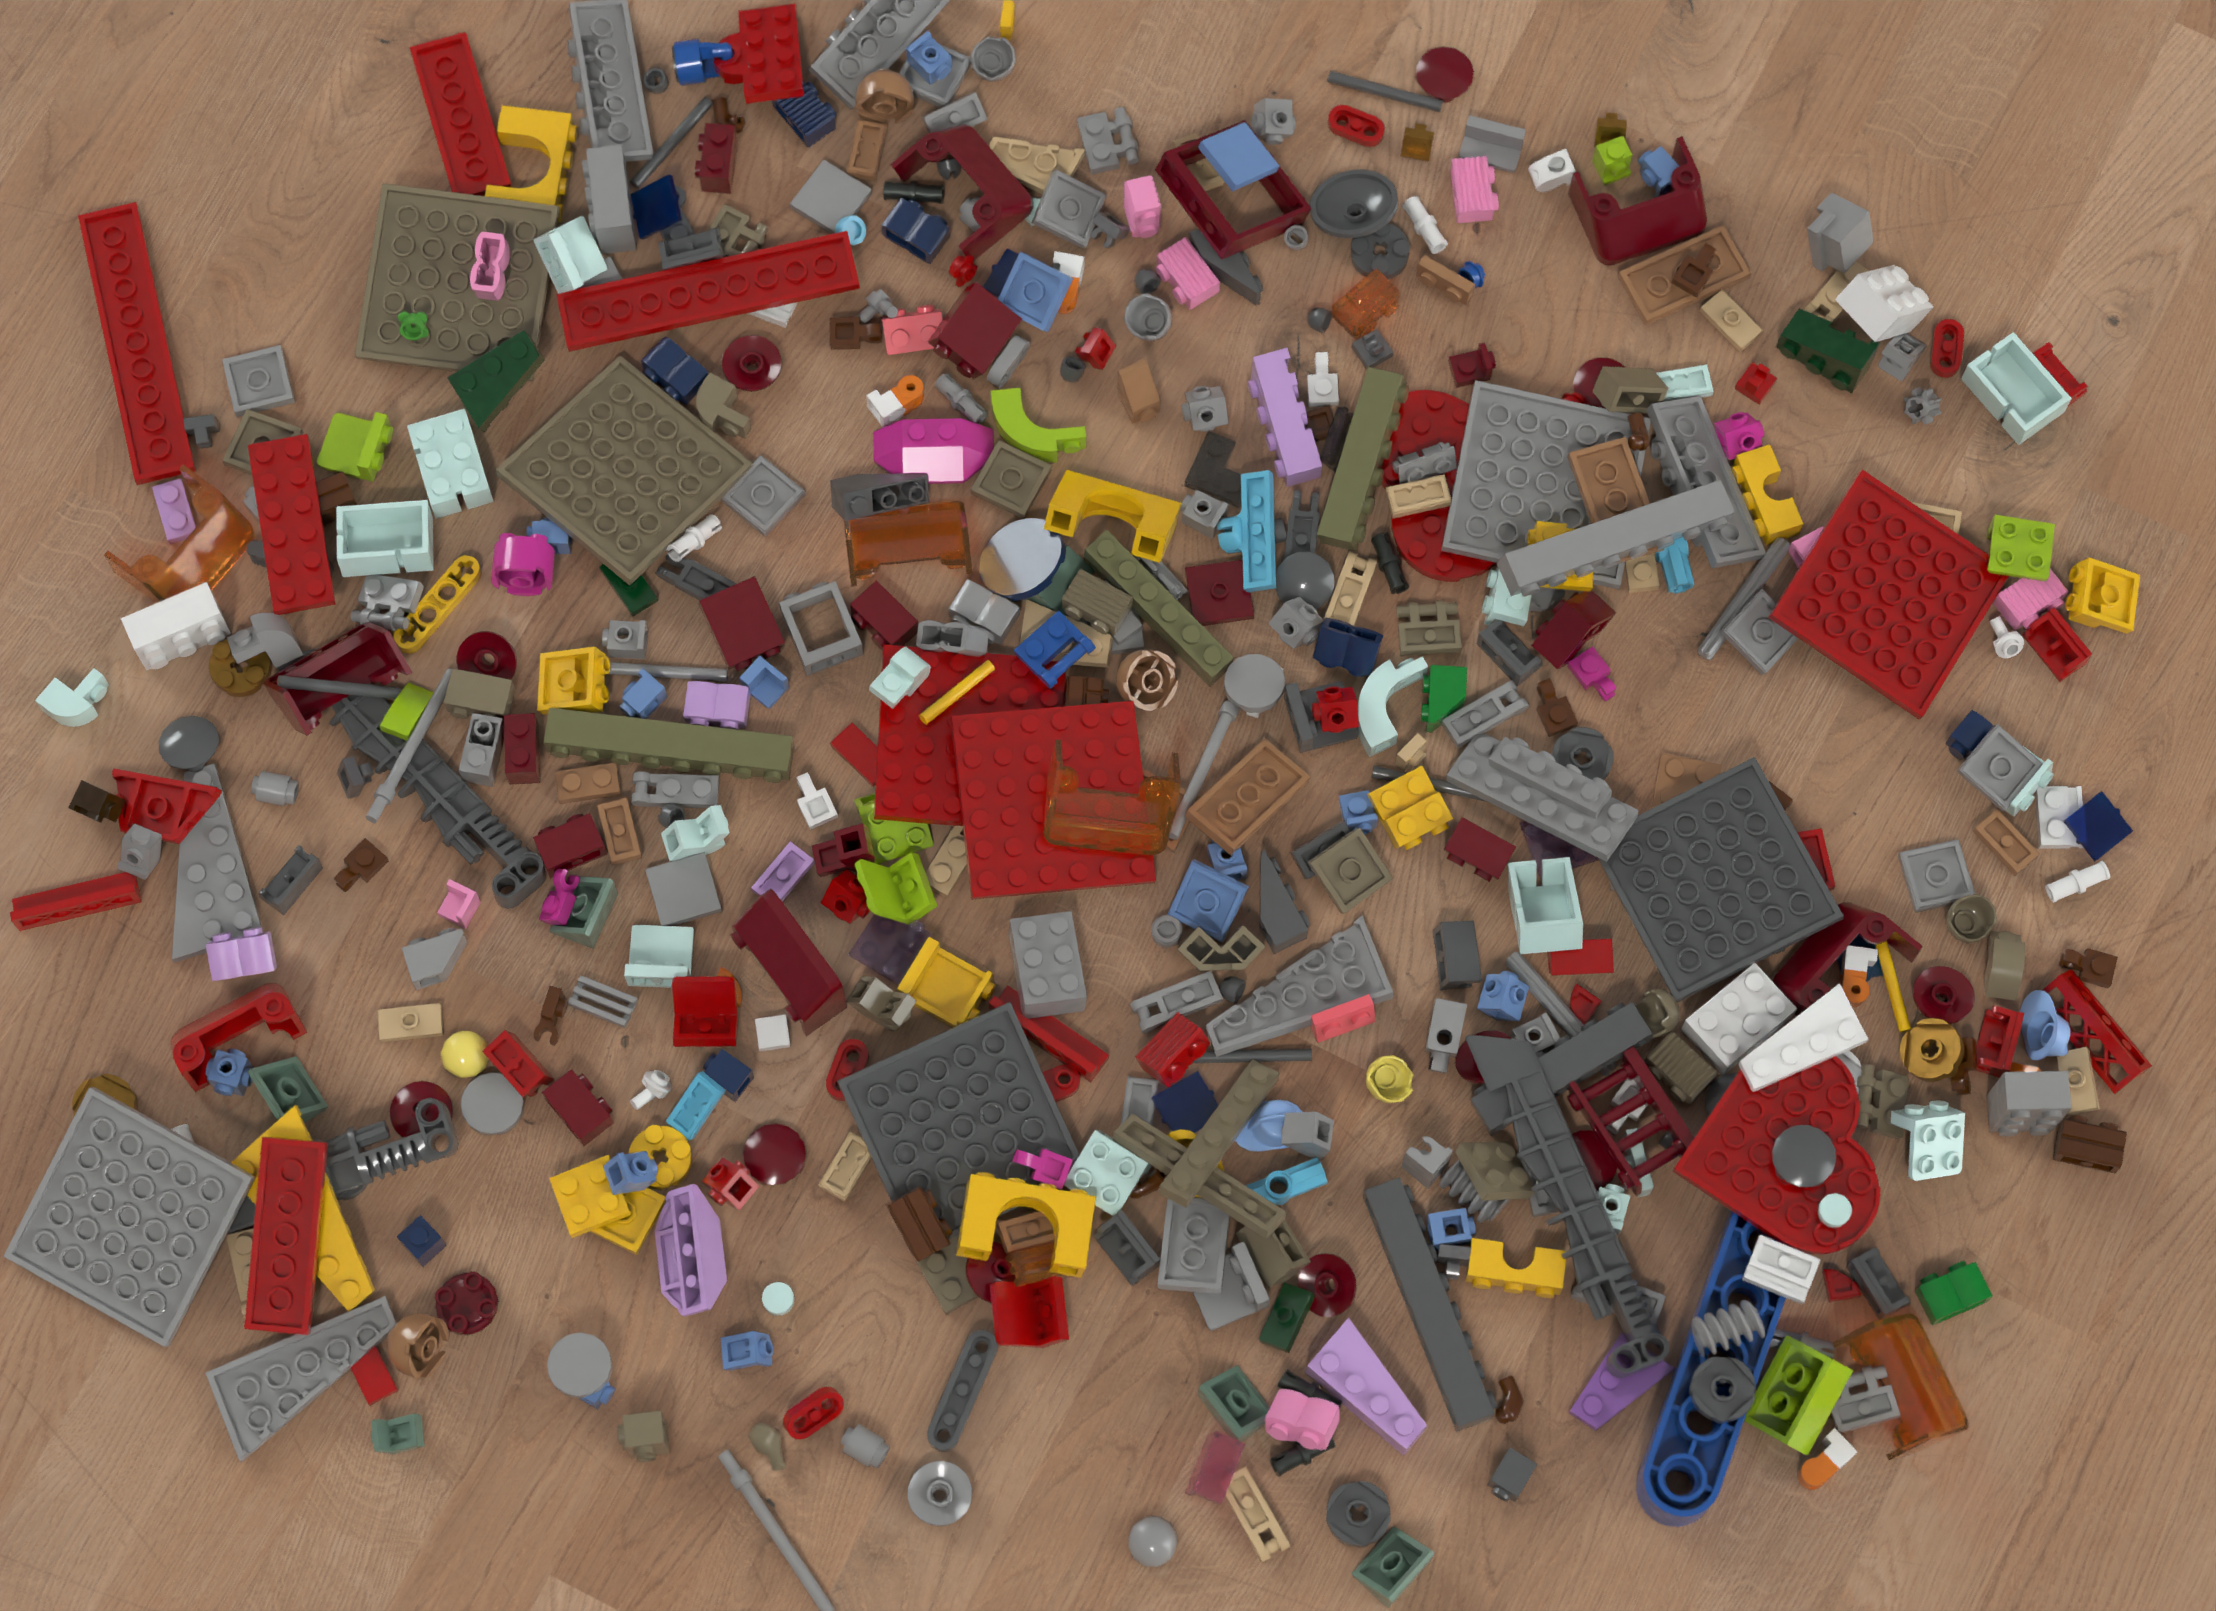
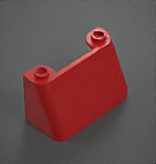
M277 983L263 984L174 1033L171 1038L173 1059L180 1073L195 1092L209 1086L206 1067L210 1058H213L210 1051L263 1022H266L272 1034L284 1031L293 1040L308 1033L281 985Z

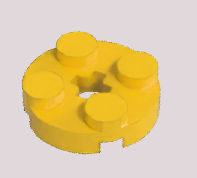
M651 1125L635 1137L629 1148V1154L647 1151L649 1159L653 1160L655 1158L652 1155L655 1152L666 1151L665 1156L668 1158V1161L666 1163L660 1162L657 1165V1180L648 1187L650 1189L660 1190L680 1184L691 1169V1148L683 1134L674 1128Z

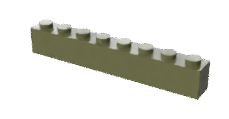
M549 708L544 736L546 751L550 752L552 756L559 758L576 755L581 756L582 759L587 761H598L599 758L610 759L611 762L619 765H628L629 762H635L653 769L659 768L661 765L672 767L673 770L679 772H689L690 769L702 770L707 775L729 773L739 779H750L751 776L763 777L765 781L779 783L781 780L789 781L794 753L793 736Z

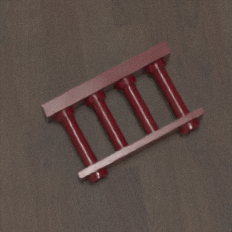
M1632 1046L1623 1051V1064L1620 1065L1621 1068L1581 1091L1575 1081L1570 1082L1567 1099L1575 1112L1581 1111L1620 1172L1617 1175L1626 1190L1631 1188L1635 1196L1642 1192V1183L1639 1179L1678 1156L1681 1158L1693 1141L1694 1136L1635 1047ZM1627 1079L1629 1081L1634 1079L1640 1088L1637 1090L1638 1094L1598 1117L1589 1101ZM1643 1105L1647 1107L1651 1105L1657 1114L1654 1116L1655 1120L1615 1143L1605 1127ZM1661 1130L1669 1132L1674 1140L1671 1142L1672 1146L1638 1166L1631 1168L1622 1153Z

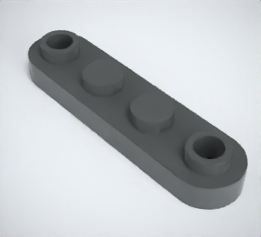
M977 1330L967 1338L927 1431L928 1441L937 1451L947 1452L954 1449L961 1438L998 1351L996 1338L989 1331ZM984 1343L988 1346V1350L985 1353H979L976 1351V1346ZM941 1431H947L950 1437L946 1441H941L938 1439V1434Z

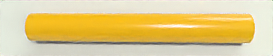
M989 660L985 661L919 715L920 720L927 725L995 670L994 665Z
M1885 941L1882 944H1875L1876 949H1878V958L1899 1033L1910 1031L1911 1026L1888 943Z

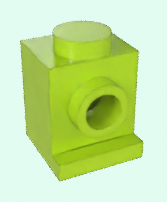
M1623 135L1596 145L1592 162L1604 186L1629 177L1632 174L1629 169L1632 153Z

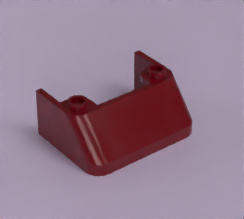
M958 125L926 134L890 165L900 179L906 182L928 162H939L951 153L984 193L975 202L972 209L973 217L980 225V228L958 245L965 256L970 254L974 257V262L1031 214L1034 204L1029 193L977 131L969 125Z
M1683 136L1677 138L1672 154V159L1679 165V167L1674 169L1670 178L1673 192L1620 209L1617 200L1610 194L1599 193L1589 196L1579 171L1573 173L1568 195L1594 254L1602 264L1616 265L1695 238L1704 232L1707 224V214L1701 178Z
M366 622L353 627L272 675L264 682V685L294 729L308 736L312 733L311 730L320 724L318 720L322 717L321 712L349 695L282 688L277 685L279 675L361 684L381 682L382 685H386L398 678L397 673L400 672L408 676L412 671L389 630Z
M772 889L760 895L732 925L733 933L730 936L740 950L745 947L749 952L753 953L784 995L788 1004L784 1007L786 1013L794 1023L800 1021L804 1034L808 1036L847 1008L843 985L778 895Z
M1843 902L1838 904L1844 916L1843 920L1809 936L1775 975L1772 982L1797 1008L1794 1014L1798 1016L1831 990L1820 980V977L1857 935L1871 944H1882L1887 941L1891 947L1911 963L1916 959L1923 946L1884 914L1850 902Z

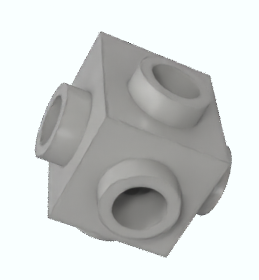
M1264 98L1254 104L1251 127L1260 140H1265V144H1282L1284 139L1293 135L1296 119L1292 111V100Z
M1198 386L1193 388L1192 391L1185 392L1186 403L1181 404L1184 421L1190 422L1193 431L1206 432L1213 430L1216 426L1229 424L1225 396L1220 386L1210 388L1208 386Z
M1299 596L1285 602L1268 624L1279 634L1280 639L1285 644L1294 649L1303 644L1306 646L1312 644L1318 638V629L1324 620L1318 615L1317 610L1312 605L1307 604Z

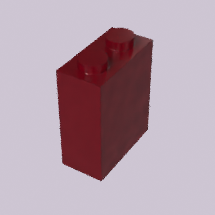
M975 282L965 288L928 340V343L934 347L933 351L938 356L952 361L957 366L956 369L960 374L974 379L985 373L1022 318L979 283Z
M755 576L699 600L698 605L728 670L735 668L739 672L750 667L753 663L752 660L763 655L766 660L781 653L780 647L784 646L785 641Z

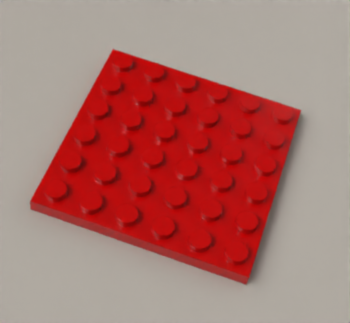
M1862 469L1858 472L1768 618L1917 719H1921L2009 576L1989 573L1987 571L1989 561L1987 553Z
M884 644L881 672L889 665L890 659L903 647L909 648L931 666L929 676L910 697L905 695L893 709L880 699L874 819L963 826L950 721L951 716L1063 707L1065 672L1056 679L1057 684L1050 689L1016 655L986 653L982 656L974 657L949 651L935 652L924 650L920 647ZM989 660L994 665L995 670L927 725L920 720L919 715L985 661ZM1050 661L1044 668L1049 670L1057 662Z
M1134 701L951 716L950 721L971 900L1152 884L1156 882Z

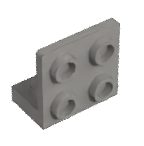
M1244 1242L1232 1246L1231 1254L1226 1255L1222 1294L1193 1292L1210 1331L1268 1308L1270 1300Z

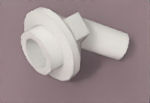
M2001 616L1989 621L1998 637L1993 642L1996 654L2001 658H2010L2017 655L2023 649V637L2017 631L2009 633Z
M660 1070L646 1071L642 1080L646 1089L630 1100L634 1109H640L655 1097L665 1098L672 1089L668 1075Z

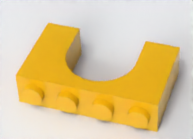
M502 105L497 128L500 145L538 150L548 157L550 167L546 176L539 183L531 187L510 188L487 185L485 197L555 205L560 208L558 222H562L564 206L561 204L562 195L566 196L568 192L569 181L565 177L567 169H571L573 165V152L570 149L572 142L576 143L578 125H574L571 113Z
M1066 470L1049 503L1044 529L1073 537L1080 522L1086 517L1093 515L1117 517L1130 523L1136 529L1131 554L1160 563L1176 529L1182 503Z
M979 1172L976 1175L971 1174L966 1186L956 1256L987 1261L992 1251L998 1216L1013 1207H1029L1041 1212L1053 1228L1054 1245L1050 1273L1081 1278L1086 1269L1096 1196L1088 1195L1086 1191L1072 1189L1070 1191L1058 1190L1056 1186L1051 1184L1030 1185L1019 1178L997 1179L994 1175L986 1172Z

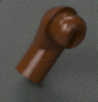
M717 97L713 99L715 123L735 125L736 134L742 132L745 126L744 118L741 115L737 118V115L729 114L726 98Z
M1642 413L1631 414L1627 417L1632 432L1631 437L1628 438V445L1633 451H1644L1649 447L1650 441Z
M1156 1169L1142 1183L1140 1181L1137 1182L1129 1197L1139 1199L1157 1191L1167 1175Z
M1509 1376L1498 1382L1505 1396L1502 1407L1497 1408L1495 1411L1496 1419L1501 1424L1515 1421L1523 1406V1397L1513 1376Z

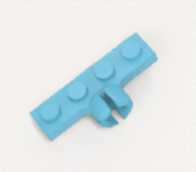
M1270 470L1241 474L1242 509L1237 516L1223 518L1218 523V530H1224L1225 532L1218 534L1221 549L1225 550L1228 554L1242 552L1243 589L1245 591L1254 592L1275 589L1273 473Z

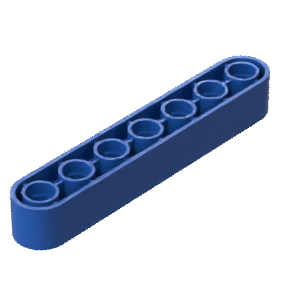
M1730 1210L1693 1318L1698 1316L1704 1322V1315L1710 1312L1716 1317V1311L1720 1308L1728 1313V1297L1734 1293H1742L1751 1300L1752 1305L1757 1309L1762 1320L1765 1337L1761 1338L1756 1331H1753L1752 1342H1749L1744 1335H1741L1740 1346H1737L1732 1339H1729L1728 1350H1725L1720 1343H1717L1716 1351L1726 1354L1729 1358H1735L1743 1362L1752 1372L1756 1387L1786 1298L1742 1280L1752 1255L1748 1244L1749 1237L1763 1235L1774 1241L1776 1240ZM1691 1324L1636 1480L1637 1498L1642 1509L1656 1522L1671 1527L1692 1524L1700 1519L1714 1503L1720 1492L1746 1416L1745 1414L1735 1421L1721 1424L1711 1420V1432L1704 1435L1696 1434L1688 1427L1687 1415L1693 1411H1698L1689 1393L1692 1376L1696 1369L1707 1360L1708 1355L1712 1353L1708 1347H1705L1704 1357L1700 1354L1693 1338ZM1719 1382L1715 1383L1717 1387L1715 1393L1718 1396H1730L1728 1390L1731 1386L1729 1383L1726 1382L1723 1385ZM1672 1471L1685 1473L1691 1481L1690 1492L1685 1495H1677L1671 1492L1666 1485V1475Z

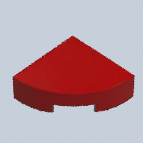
M1575 984L1570 997V1009L1581 1023L1585 1025L1598 1009L1602 1000L1578 984Z
M1824 1269L1822 1271L1828 1302L1859 1298L1861 1296L1858 1285L1845 1274L1834 1269Z

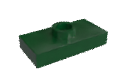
M602 564L599 566L600 571L632 617L658 602L657 596L642 575L629 585L606 565Z
M1284 1283L1258 1340L1265 1345L1290 1353L1315 1295L1310 1291Z

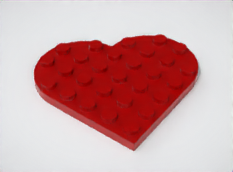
M1416 390L1409 392L1406 402L1400 405L1398 412L1401 415L1397 431L1392 432L1390 438L1392 442L1390 456L1383 461L1381 469H1383L1384 474L1381 485L1386 489V487L1400 484L1399 475L1394 472L1392 462L1397 461V457L1417 452L1418 456L1422 457V449L1437 445L1439 442H1443V444L1449 443L1450 446H1454L1456 465L1458 466L1470 404L1441 391ZM1457 469L1440 474L1445 475L1451 497ZM1450 506L1398 518L1391 517V532L1393 533L1399 554L1413 569L1422 575L1439 581L1459 582L1460 579L1473 576L1478 577L1496 564V562L1441 551Z
M1837 1056L1755 1092H1752L1740 1069L1672 1171L1779 1243L1806 1254L1821 1255L1838 1252L1859 1240L1874 1221L1881 1197V1187H1879L1875 1171L1876 1167L1867 1152L1851 1138L1859 1119L1860 1100L1858 1099L1855 1080L1851 1072ZM1796 1125H1810L1820 1129L1831 1139L1836 1152V1163L1832 1174L1821 1185L1798 1187L1780 1179L1776 1175L1772 1149L1776 1139L1784 1130ZM1829 1194L1843 1195L1851 1204V1216L1840 1227H1829L1822 1223L1818 1216V1206L1822 1199Z

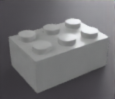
M622 144L586 149L587 160H582V167L587 186L585 187V193L590 212L588 214L590 232H592L596 244H599L601 254L637 250L628 173Z
M1072 912L1010 919L1008 937L1022 1015L1029 1019L1085 1011L1087 994Z
M2068 1071L2004 1072L1986 1095L1989 1132H1999V1136L2003 1137L2018 1135V1132H2030L2032 1136L2048 1135L2049 1131H2052L2071 1109Z

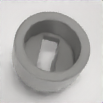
M1293 225L1286 230L1284 239L1290 249L1302 250L1308 244L1309 236L1304 227ZM1294 234L1303 242L1298 244L1290 237Z

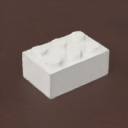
M1895 265L1858 274L1835 299L1874 342L1911 332L1933 309L1932 304L1928 301V295L1920 288H1915L1908 280V274L1902 268Z
M207 582L121 618L131 644L146 671L149 669H160L166 666L172 659L179 656H190L198 648L207 644L215 645L218 642H222L226 636L231 635L221 609Z
M1754 963L1687 1018L1681 1031L1722 1076L1791 1020L1797 1008L1761 968Z

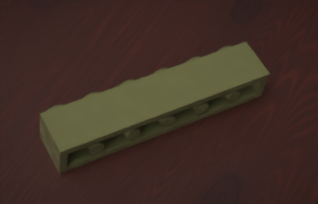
M1372 367L1367 369L1318 528L1317 536L1322 544L1356 551L1358 543H1363L1367 529L1366 525H1364L1367 515H1371L1375 505L1373 494L1375 488L1380 487L1383 480L1384 471L1381 468L1384 459H1388L1391 453L1392 442L1390 438L1392 432L1397 431L1400 424L1401 415L1398 413L1400 405L1405 403L1408 398L1409 386H1407L1402 374Z
M1105 530L1085 549L1084 561L1104 581L1107 579L1111 586L1133 597L1132 608L1209 687L1226 673L1229 665L1233 663L1234 657L1108 530Z

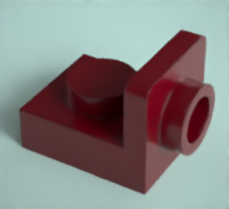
M1485 342L1480 343L1476 351L1450 356L1448 359L1456 388L1474 384L1475 380L1481 382L1489 381L1492 370L1496 368L1494 354L1492 351L1487 350Z

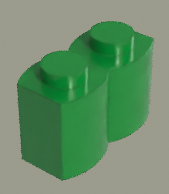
M1961 1261L1949 1267L1950 1273L1939 1277L1937 1273H1933L1920 1280L1921 1285L1915 1290V1293L1932 1326L1960 1313L1974 1309L1988 1302L1993 1297L1976 1262L1967 1265L1965 1261Z

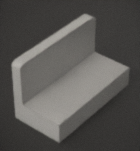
M1469 115L1459 158L1486 156L1488 166L1514 173L1517 168L1526 130Z

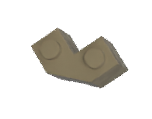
M1241 925L1222 947L1200 927H1197L1177 950L1199 971L1242 970L1266 946L1245 926Z

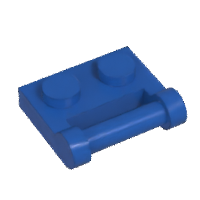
M1058 610L1015 648L1014 653L1051 689L1057 684L1056 679L1084 654L1087 653L1089 655L1096 647L1087 636L1083 635ZM1073 641L1077 644L1049 670L1044 668Z

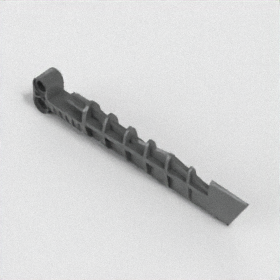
M316 649L302 651V656L277 667L279 671L283 670ZM349 695L332 705L331 707L336 715L329 724L335 726L341 722L353 743L352 748L361 751L379 763L375 768L377 774L387 770L391 771L407 742L380 729V724L391 704L385 698ZM422 739L401 777L406 783L397 795L400 798H404L416 791L426 807L420 819L425 823L433 819L443 836L442 842L447 847L453 846L470 865L474 862L477 863L480 857L484 855V852L468 836L471 833L504 868L495 876L492 882V890L496 902L502 908L507 909L518 906L545 882L546 871L542 858L538 854L533 853L528 847H521L522 841L514 839L515 833L512 831L507 832V825L505 823H498L500 818L497 815H491L492 809ZM534 866L538 868L534 874L528 875L524 873L528 867ZM506 886L515 888L510 894L500 893L502 888Z
M1468 1035L1466 1037L1467 1044L1488 1091L1493 1092L1504 1087L1506 1089L1511 1117L1503 1120L1502 1123L1503 1125L1513 1123L1519 1152L1517 1157L1522 1159L1539 1183L1532 1187V1191L1544 1190L1561 1213L1547 1220L1548 1226L1562 1221L1565 1222L1570 1250L1561 1254L1563 1259L1572 1257L1578 1285L1575 1287L1577 1292H1583L1594 1320H1601L1612 1314L1601 1288V1285H1603L1627 1339V1343L1617 1347L1607 1358L1606 1365L1608 1371L1614 1377L1622 1379L1656 1366L1668 1355L1670 1349L1669 1342L1660 1333L1657 1324L1651 1323L1650 1318L1653 1315L1646 1312L1645 1307L1648 1304L1647 1302H1642L1640 1296L1643 1293L1642 1291H1637L1635 1287L1638 1282L1637 1280H1632L1630 1276L1633 1273L1632 1268L1531 1042ZM1646 1343L1657 1345L1659 1348L1658 1357L1650 1356L1647 1353ZM1617 1355L1627 1356L1631 1363L1630 1368L1620 1367L1616 1360Z
M426 1098L420 1101L416 1106L415 1114L421 1132L364 1152L363 1147L391 1138L385 1120L355 1130L353 1126L349 1127L346 1133L329 1142L325 1172L335 1195L373 1183L374 1177L377 1176L382 1180L385 1178V1173L388 1172L396 1175V1170L399 1168L407 1171L408 1165L413 1164L414 1167H418L419 1161L424 1160L427 1164L454 1155L458 1150L459 1140L446 1104L433 1098ZM435 1104L439 1108V1116L436 1120L429 1122L426 1119L425 1112L429 1106ZM445 1134L449 1139V1146L446 1150L439 1152L435 1147V1141L438 1136ZM247 1195L227 1234L254 1225L256 1205Z

